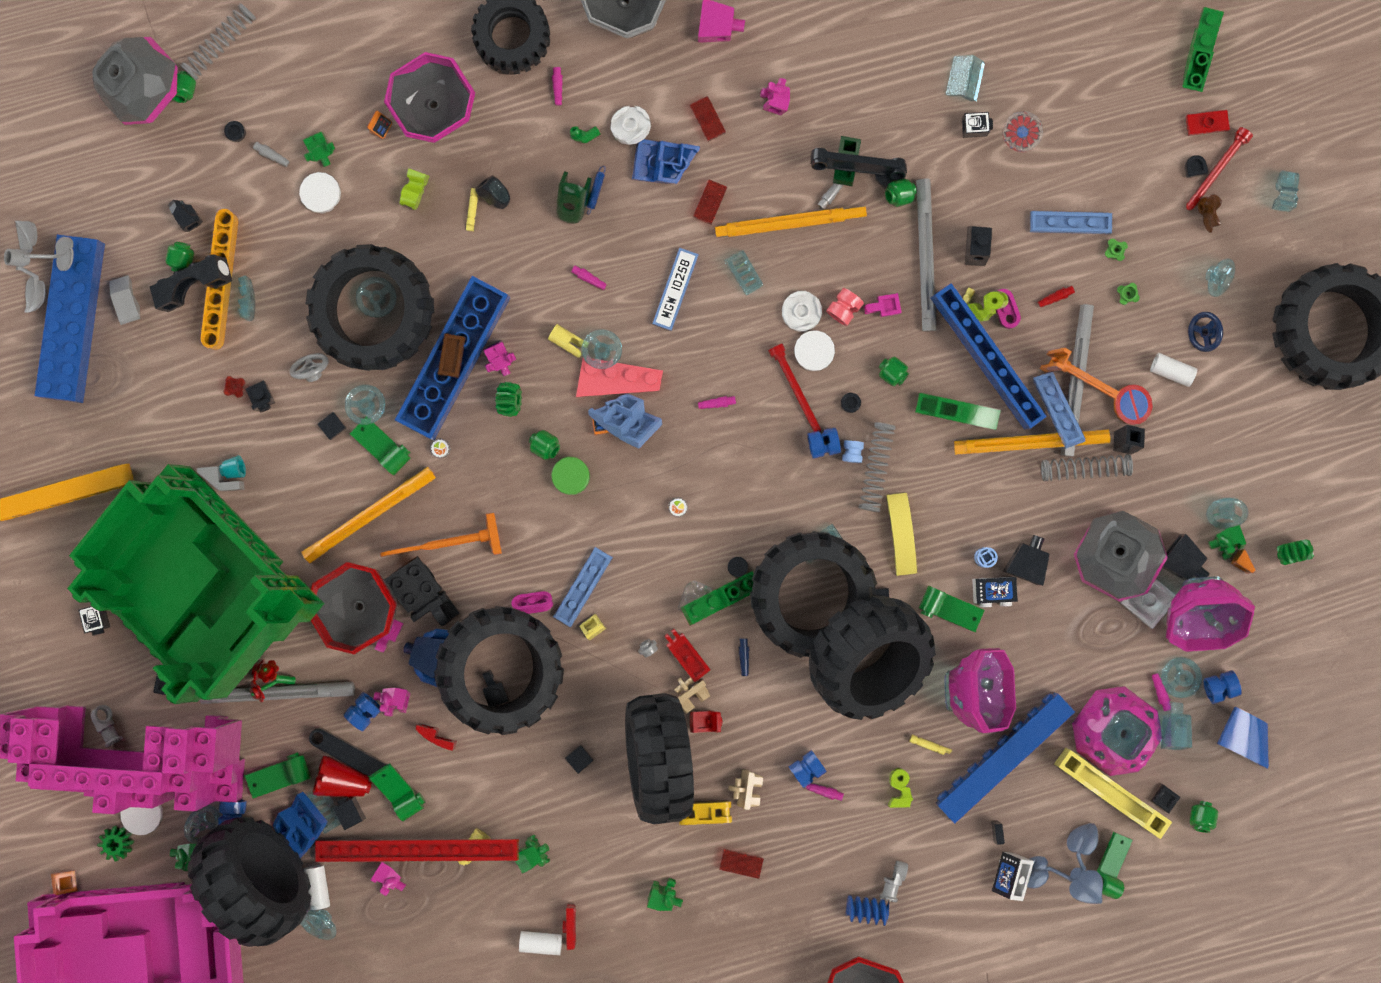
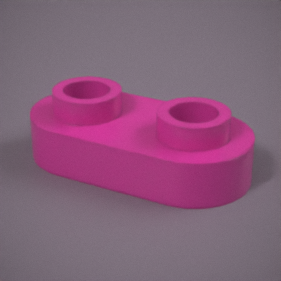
M1000 289L998 291H1002L1008 296V304L1002 309H996V314L1002 327L1012 329L1020 323L1021 316L1012 292L1008 289ZM1006 316H1011L1012 322H1007Z
M542 591L517 595L512 599L511 604L513 609L531 614L548 611L553 606V600L550 593Z

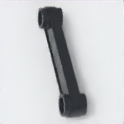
M815 148L811 151L810 164L814 170H824L827 168L890 176L893 180L904 179L907 174V164L903 158L884 159L828 152L825 148Z
M317 728L309 735V741L314 747L367 776L372 775L387 765L382 760L323 728ZM316 732L323 735L322 743L315 740Z

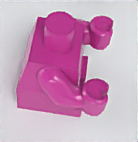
M779 78L777 84L769 82L767 89H761L760 97L768 98V101L763 106V110L780 116L787 112L790 102V88L785 86L786 79Z
M502 340L484 348V353L489 360L485 365L488 373L501 370L503 376L511 373L508 366L516 360L513 352L508 353Z
M386 688L383 689L382 693L375 692L374 700L380 701V711L384 712L385 716L391 717L393 716L394 709L401 713H406L411 693L405 689Z
M383 862L380 863L371 878V881L374 883L377 881L382 883L383 886L380 889V893L384 896H387L390 889L394 890L396 888L402 892L406 884L400 881L401 877Z

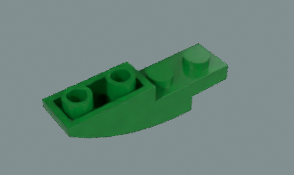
M1203 7L1198 26L1195 28L1191 41L1182 88L1203 92L1214 55V45L1224 15L1223 11Z
M919 393L915 413L997 430L1001 410Z
M753 571L680 607L689 626L748 597L753 587Z

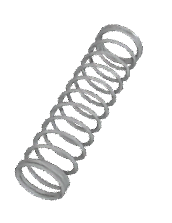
M239 3L238 7L244 16L236 10H232L239 22L227 16L228 21L235 29L227 23L221 22L228 34L216 27V31L223 40L210 33L211 38L218 47L207 39H204L212 52L199 45L200 50L208 59L197 51H193L200 63L191 57H187L197 71L184 62L180 64L195 80L199 79L196 74L202 76V74L193 62L207 70V67L197 54L210 64H213V62L204 50L218 58V55L208 43L224 53V50L214 37L227 47H230L219 31L235 41V38L225 25L238 35H241V33L231 20L243 29H246V26L236 13L250 24H252L251 20L255 21L256 17L242 3Z
M875 422L874 427L882 431H875L872 434L881 439L871 440V443L880 447L870 448L871 452L878 455L868 456V459L877 463H869L866 466L876 471L865 472V475L874 479H866L863 482L876 488H862V491L875 496H861L862 500L873 504L862 503L859 504L858 508L880 512V508L873 507L881 506L880 503L863 497L882 498V496L864 489L884 490L883 487L866 481L885 482V480L867 473L887 474V472L870 467L869 465L888 466V464L870 457L890 458V456L873 451L872 449H892L873 441L893 442V440L878 436L875 433L895 434L889 430H895L896 427L886 423Z
M1126 454L1124 459L1121 455H1118L1116 459L1112 455L1108 459L1101 456L1099 460L1094 456L1091 461L1088 457H1085L1083 462L1078 457L1075 463L1071 458L1068 459L1067 463L1062 458L1059 464L1055 459L1051 461V464L1048 460H1042L1041 474L1044 482L1049 480V476L1050 481H1052V464L1055 461L1058 469V480L1060 481V464L1063 460L1066 468V479L1068 480V463L1071 460L1074 466V479L1076 480V463L1079 459L1082 465V478L1084 479V463L1088 459L1090 477L1093 478L1092 463L1095 458L1098 463V476L1101 478L1100 463L1101 459L1104 458L1106 462V475L1109 477L1108 463L1110 457H1112L1114 461V474L1117 477L1116 463L1118 457H1120L1122 460L1123 476H1131L1133 473V461L1130 454Z

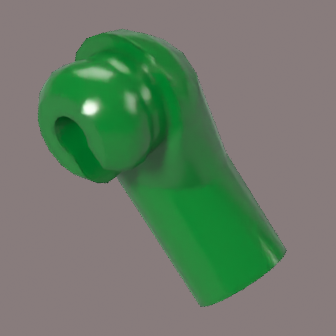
M577 126L570 129L571 138L584 144L601 135L596 126L588 131L581 130Z

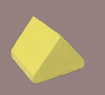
M596 614L579 626L588 640L593 639L606 629Z

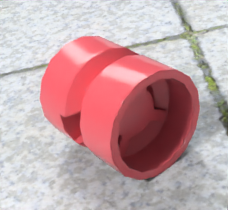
M843 288L836 297L837 302H832L826 312L840 324L848 326L854 317L853 312L857 313L864 302L856 294Z

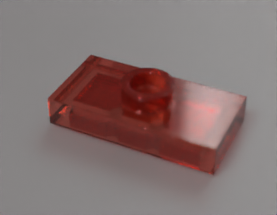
M708 96L690 104V108L708 142L726 133Z
M709 179L693 218L712 225L728 187Z
M723 849L719 870L759 879L764 858Z

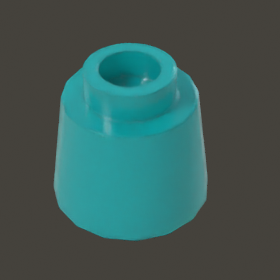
M240 455L224 460L219 466L221 475L227 479L243 478L246 475L245 463Z

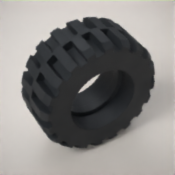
M486 0V5L480 4L477 8L479 13L474 14L472 19L474 24L471 25V33L473 35V43L482 61L486 65L489 64L491 69L495 71L501 70L502 74H509V71H513L514 75L520 74V70L523 69L526 72L530 71V66L533 64L537 66L541 62L540 58L545 57L547 54L546 48L550 45V28L542 7L537 5L535 0ZM510 17L526 21L530 28V35L522 46L515 49H503L494 43L492 33L500 21Z

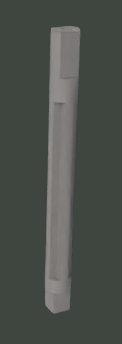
M930 179L916 180L922 331L930 332L936 331L935 304L930 299L935 294Z
M1088 304L1080 305L1072 365L1086 372L1094 309L1093 305ZM1071 375L1067 402L1079 424L1084 382ZM1075 446L1067 449L1061 447L1060 455L1073 457Z
M353 682L271 686L262 692L265 696L263 700L354 696L355 686ZM234 688L227 698L200 699V703L211 704L259 700H255L251 696L250 688Z

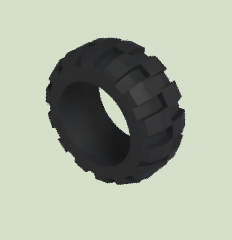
M373 244L356 245L355 248L343 249L332 255L331 260L325 266L321 264L314 274L313 278L315 281L311 290H307L305 302L309 309V315L306 316L310 332H313L317 338L316 343L326 355L336 359L338 363L350 368L366 371L386 370L396 367L397 364L404 360H409L419 351L418 348L424 339L427 340L432 328L430 325L432 314L435 313L434 298L431 297L430 285L423 272L403 254L385 246L379 247ZM370 271L385 272L396 281L402 291L405 305L404 316L397 331L386 341L372 346H361L352 341L340 326L337 316L338 299L345 285L354 277Z
M1334 263L1321 266L1302 275L1301 278L1291 283L1283 292L1281 303L1275 307L1272 321L1276 323V332H1273L1272 336L1275 348L1280 347L1284 355L1281 361L1289 371L1295 370L1299 374V380L1311 386H1323L1325 390H1343L1364 385V383L1375 380L1381 375L1380 275L1377 273L1373 275L1367 273L1368 270L1363 266L1351 263L1348 265ZM1323 292H1335L1349 297L1360 307L1366 318L1368 334L1365 346L1361 353L1350 363L1338 362L1326 357L1317 349L1310 337L1308 329L1309 313L1313 303Z
M813 531L812 533L805 534L797 533L786 537V540L778 545L774 544L764 554L765 558L760 566H756L752 577V592H750L751 608L762 632L776 646L785 650L786 653L802 658L803 656L809 657L810 650L815 649L814 639L820 629H798L789 625L784 620L779 607V591L786 575L795 566L808 560L825 559L835 562L842 569L848 584L847 603L842 612L849 608V604L857 600L870 601L872 596H877L875 589L877 581L873 569L870 568L866 561V557L856 547L840 537L838 538L829 533Z
M872 596L870 601L860 599L849 604V608L844 612L838 611L828 620L830 624L825 630L820 629L814 639L815 649L810 650L809 654L810 679L816 691L833 711L848 718L862 720L864 716L869 719L882 717L884 712L890 709L895 711L906 704L904 701L911 695L915 696L923 686V679L926 676H930L934 666L932 657L936 655L934 637L926 622L911 605L902 600L886 596ZM890 643L885 653L875 663L862 671L854 673L859 663L869 653L884 644Z
M495 606V608H481L469 613L467 618L461 622L457 621L447 631L449 635L443 644L440 643L436 655L437 669L434 670L435 682L441 694V700L459 721L475 731L488 735L490 733L507 735L517 733L518 729L525 726L530 728L541 720L540 716L547 708L551 710L558 698L556 695L558 686L563 684L564 668L561 667L560 658L562 653L559 644L550 634L551 631L540 620L524 611L511 607ZM497 634L517 635L528 646L533 660L532 677L527 688L518 698L504 705L487 706L477 703L468 693L464 679L465 665L470 653L481 641Z
M667 693L638 696L627 703L625 712L628 768L638 817L641 821L654 825L682 821L692 814L694 804L692 755L682 705L678 697Z
M238 817L223 821L199 839L188 864V877L192 879L193 883L190 889L195 901H199L203 908L202 914L209 923L213 922L219 928L218 932L227 939H237L239 945L247 947L267 946L279 941L302 923L311 902V895L308 893L311 887L309 877L303 870V862L298 853L292 850L289 846L290 842L281 833L273 831L272 826L262 820L254 821L253 817Z

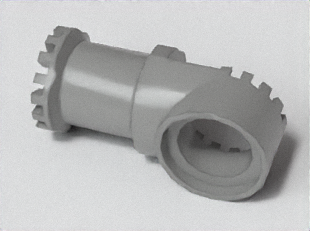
M106 705L96 707L92 711L90 718L97 729V733L102 735L106 743L105 747L107 748L123 738L118 735L113 726L115 723L112 720V710ZM98 710L106 713L105 720H100L97 717Z
M896 861L892 878L884 877L885 885L883 893L880 894L879 898L886 901L889 899V902L898 901L896 898L898 888L902 885V881H905L908 863Z

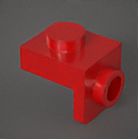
M712 710L690 712L691 733L721 732L723 724L721 712Z

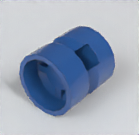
M836 427L825 429L823 433L819 431L807 433L812 459L824 457L825 453L829 455L841 453Z
M1233 670L1221 673L1219 677L1214 675L1203 680L1205 692L1212 704L1224 701L1225 697L1231 699L1242 694L1240 682Z
M362 692L355 700L356 705H351L343 714L347 721L360 731H364L371 723L370 719L375 718L381 712L377 701Z
M812 750L802 756V761L797 760L788 766L803 788L811 784L814 777L819 778L827 772Z
M243 799L238 802L219 801V812L223 815L218 818V825L225 820L243 817L242 814L246 811L247 801Z

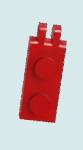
M673 629L671 632L676 638L672 640L669 634H666L665 638L669 642L666 646L692 680L696 682L711 669L683 633L679 635Z

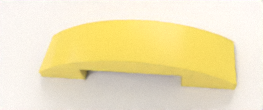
M907 493L886 495L895 553L896 576L916 574V551Z

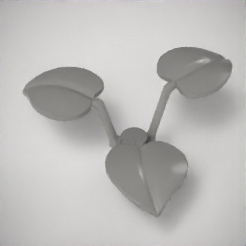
M15 221L20 249H7L4 253V262L6 265L16 266V270L32 276L28 279L25 289L26 308L24 312L30 313L36 311L43 304L45 284L39 280L38 275L23 267L29 265L30 258H57L58 269L60 271H67L73 262V240L69 237L60 238L56 242V254L54 255L30 254L33 251L32 247L37 242L36 225L30 221Z

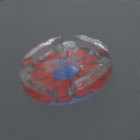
M1027 111L1017 112L1006 120L1002 136L1010 149L1016 152H1028L1040 143L1043 137V125L1035 114Z

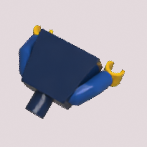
M434 629L426 632L423 637H416L414 643L407 642L403 649L405 654L410 655L409 665L414 667V672L419 679L437 687L434 670L437 669L436 655L440 643L443 644L449 635L448 630Z

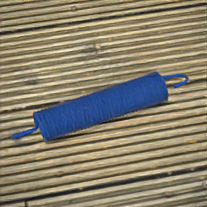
M603 172L596 173L587 207L591 208V210L595 209L605 177Z

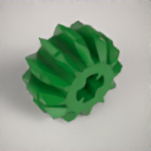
M505 382L500 383L497 387L495 408L498 414L512 417L517 416L520 412L522 391L519 384Z
M1305 539L1279 545L1277 547V556L1282 565H1288L1312 559L1314 557V549L1310 540Z
M116 825L112 829H105V834L99 836L102 842L98 843L97 846L103 847V850L100 851L101 855L107 853L106 860H110L113 857V860L116 862L120 860V857L125 859L127 853L132 852L133 849L129 845L133 844L134 840H129L128 837L132 833L125 834L126 828L122 827L119 829Z

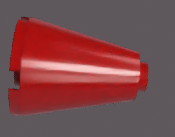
M323 755L318 775L315 779L313 795L364 797L365 793L369 794L372 782L369 781L367 775L329 756Z

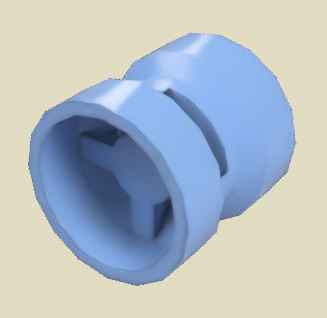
M844 440L843 447L846 451L842 455V461L862 463L861 450L864 449V442Z
M979 548L974 554L975 563L980 567L989 568L997 562V553L992 548Z

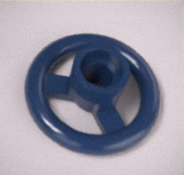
M1200 312L1192 318L1188 328L1191 344L1201 352H1211L1220 345L1223 338V326L1215 314ZM1201 318L1211 319L1205 326L1196 325ZM1194 331L1200 333L1201 337H1203L1205 346L1198 343Z

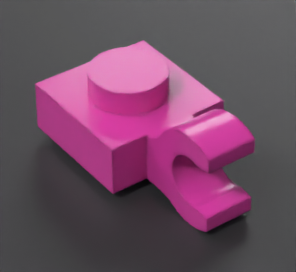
M898 293L878 296V303L866 304L864 306L865 315L880 312V317H887L902 313Z
M394 619L390 633L379 639L375 650L384 653L389 640L396 642L404 623Z

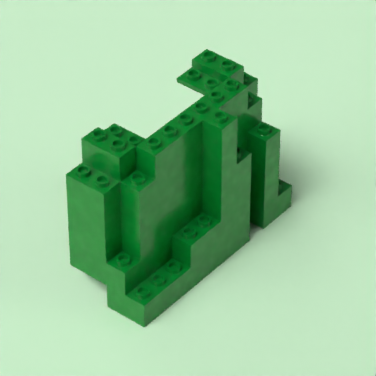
M167 464L153 482L129 480L69 555L74 561V565L81 569V572L67 588L73 594L72 597L79 603H90L98 611L110 610L123 621V625L127 629L132 630L136 635V639L140 643L145 644L150 654L158 658L163 664L155 665L153 670L158 674V678L166 683L161 690L166 694L167 700L173 704L198 702L200 699L227 698L273 642L284 641L299 622H310L325 604L298 576L286 575L279 568L284 561L191 466Z

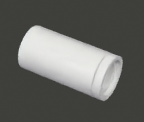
M1158 353L1153 360L1150 372L1190 387L1195 379L1197 368Z
M324 865L304 868L303 870L308 874L311 885L308 893L311 895L310 910L329 907L330 900Z
M521 931L519 952L561 955L562 934Z

